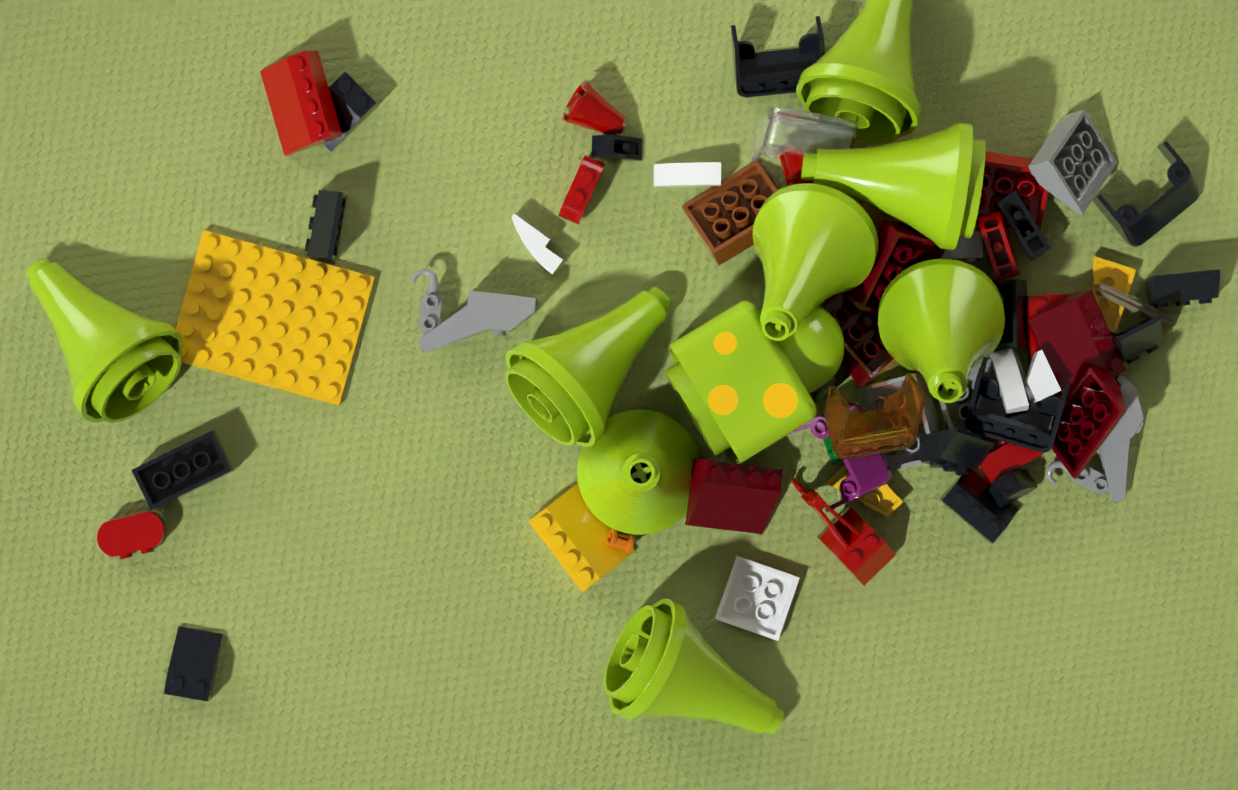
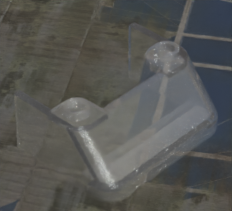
M773 107L755 128L752 161H757L762 154L767 158L774 159L784 152L804 156L805 152L817 154V149L853 148L858 124L851 120L787 107Z

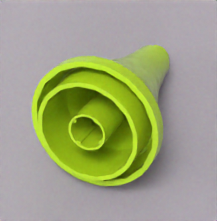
M868 0L858 17L833 47L816 63L802 72L796 87L798 99L805 107L808 116L816 124L842 138L867 144L890 143L898 137L909 135L916 129L921 115V107L916 96L912 75L910 28L913 0Z
M958 122L947 129L919 138L875 147L817 149V154L804 153L801 179L813 181L812 184L824 185L839 190L853 199L865 202L907 223L931 239L940 249L955 250L959 237L971 238L974 232L984 177L985 140L973 139L972 124Z
M795 184L776 191L761 206L753 225V243L756 253L763 264L765 277L764 302L760 315L764 335L774 341H781L791 336L816 306L832 295L854 289L867 278L872 270L878 254L876 228L867 212L845 193L819 184Z
M40 258L29 266L26 271V276L30 279L29 287L40 302L55 330L69 371L74 407L85 420L89 422L107 421L110 423L124 421L145 410L170 387L179 373L184 346L182 336L172 325L135 314L103 298L75 279L58 263H50L47 258Z
M932 259L908 267L898 274L887 286L878 308L879 333L888 353L903 367L922 374L929 392L934 398L943 403L955 402L964 394L970 370L980 365L984 357L988 358L993 353L1001 340L1005 324L1003 301L993 281L978 268L952 259Z
M653 287L649 292H639L627 302L597 319L556 335L533 341L518 342L506 354V363L509 370L505 373V380L512 396L526 415L555 441L566 446H572L574 443L584 447L593 446L604 435L605 425L615 397L630 367L652 334L667 318L666 311L672 307L671 301L662 290Z
M641 409L620 412L607 419L602 438L593 446H583L577 465V479L582 498L590 511L602 523L617 531L644 535L665 530L687 514L694 458L701 459L700 453L693 438L686 429L671 417L656 411ZM640 462L647 464L648 467L642 469ZM634 465L637 471L630 474L631 468ZM651 472V477L647 481L645 474ZM640 477L642 483H637L633 479Z
M662 599L653 606L646 605L631 617L620 633L606 666L603 684L605 693L609 695L610 709L614 714L626 720L644 717H678L711 720L740 727L758 734L764 731L774 734L781 726L784 718V711L776 707V701L759 691L736 673L702 637L689 619L684 607L670 599Z

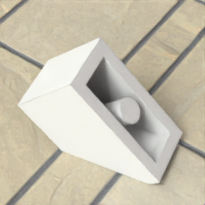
M1043 351L1035 352L1024 381L1026 386L1024 388L1027 398L1029 400L1032 399L1033 402H1038L1061 391V388Z

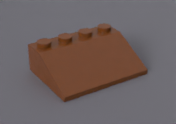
M756 160L721 181V186H713L682 205V209L718 266L754 245L753 225L763 203L778 190Z

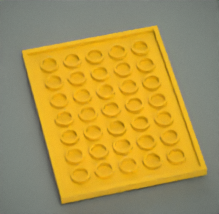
M203 230L176 326V331L182 336L184 342L181 362L340 406L375 277Z

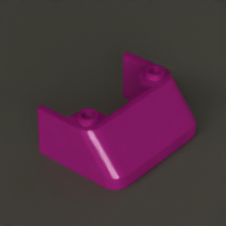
M849 402L835 408L790 433L792 435L809 427L816 438L824 439L832 436L850 473V476L842 480L839 486L843 500L830 505L833 509L873 491L891 480V469L861 407L857 403Z

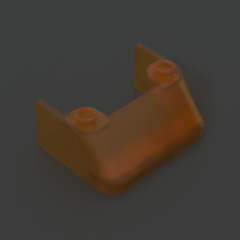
M907 373L902 391L890 394L886 398L883 408L849 414L850 406L834 385L830 386L824 416L833 452L837 458L845 460L909 448L916 440L927 394L914 377Z

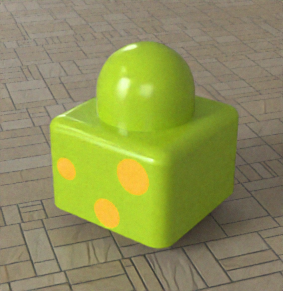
M741 301L668 346L667 349L676 364L667 368L664 372L715 456L728 449L735 462L742 463L815 418L816 406L809 394L828 383L834 377L842 364L845 349L841 328L835 318L825 309L816 306L805 317L795 333L784 340L774 341L764 335L760 322L761 314L757 307L751 302Z

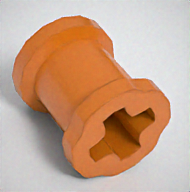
M612 528L608 533L606 546L609 548H620L625 553H629L634 545L635 536L634 534L627 535L618 532Z

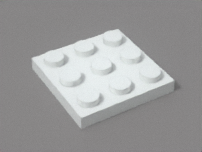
M736 555L715 619L778 641L800 577Z

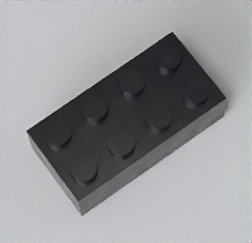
M210 431L131 471L150 510H155L235 470L216 431Z

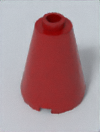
M584 81L582 82V87L580 85L577 87L567 104V107L570 109L568 114L564 112L562 115V120L567 123L607 135H616L617 133L620 135L626 126L624 122L625 117Z

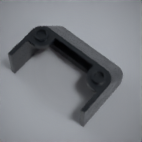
M820 16L815 17L816 33L802 36L798 42L799 48L755 53L754 45L751 42L738 41L736 26L731 25L732 53L738 95L748 98L796 93V87L802 72L816 63L825 54Z
M1167 141L1159 144L1157 148L1171 164L1167 170V177L1174 187L1139 214L1131 205H1123L1114 211L1101 194L1092 200L1130 246L1138 247L1143 245L1192 205L1199 197V189L1188 166Z
M984 357L976 377L965 421L966 428L970 432L1034 451H1050L1055 441L1071 381L1066 382L1062 398L1049 396L1042 401L1041 408L1029 405L1028 410L1006 415L1002 397L997 396L999 391L998 383L992 378L984 376L988 358Z

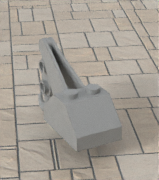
M425 268L416 271L412 277L413 283L421 275H426L430 280L429 287L422 297L419 327L424 333V336L419 340V347L425 352H430L487 330H491L493 335L506 336V332L512 333L536 313V298L469 290L468 305L440 324L442 299L438 289L436 274Z
M1120 374L1114 378L1120 385L1127 411L1099 448L1104 474L1086 465L1078 478L1074 479L1062 462L1055 460L1050 463L1046 471L1047 478L1051 483L1056 484V480L1052 476L1053 470L1062 468L1074 482L1097 494L1107 492L1111 499L1116 502L1122 501L1125 498L1130 438L1141 430L1144 417L1136 388L1127 378Z

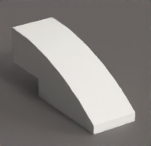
M721 162L654 164V187L721 186Z
M513 214V223L525 247L544 269L554 275L562 264L563 259L546 248L550 243V239L516 214Z
M1012 348L993 352L990 358L1006 415L1028 410V399Z

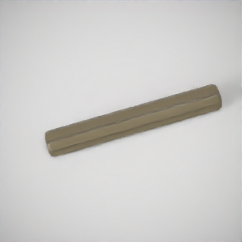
M1100 283L1096 289L1097 295L1146 318L1159 316L1161 324L1167 328H1171L1175 322V317L1104 283Z

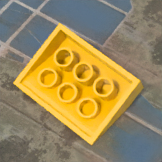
M578 483L528 521L582 592L636 551L632 547L629 553H625L623 549L606 546L607 536L612 528L602 523L590 511L582 498Z

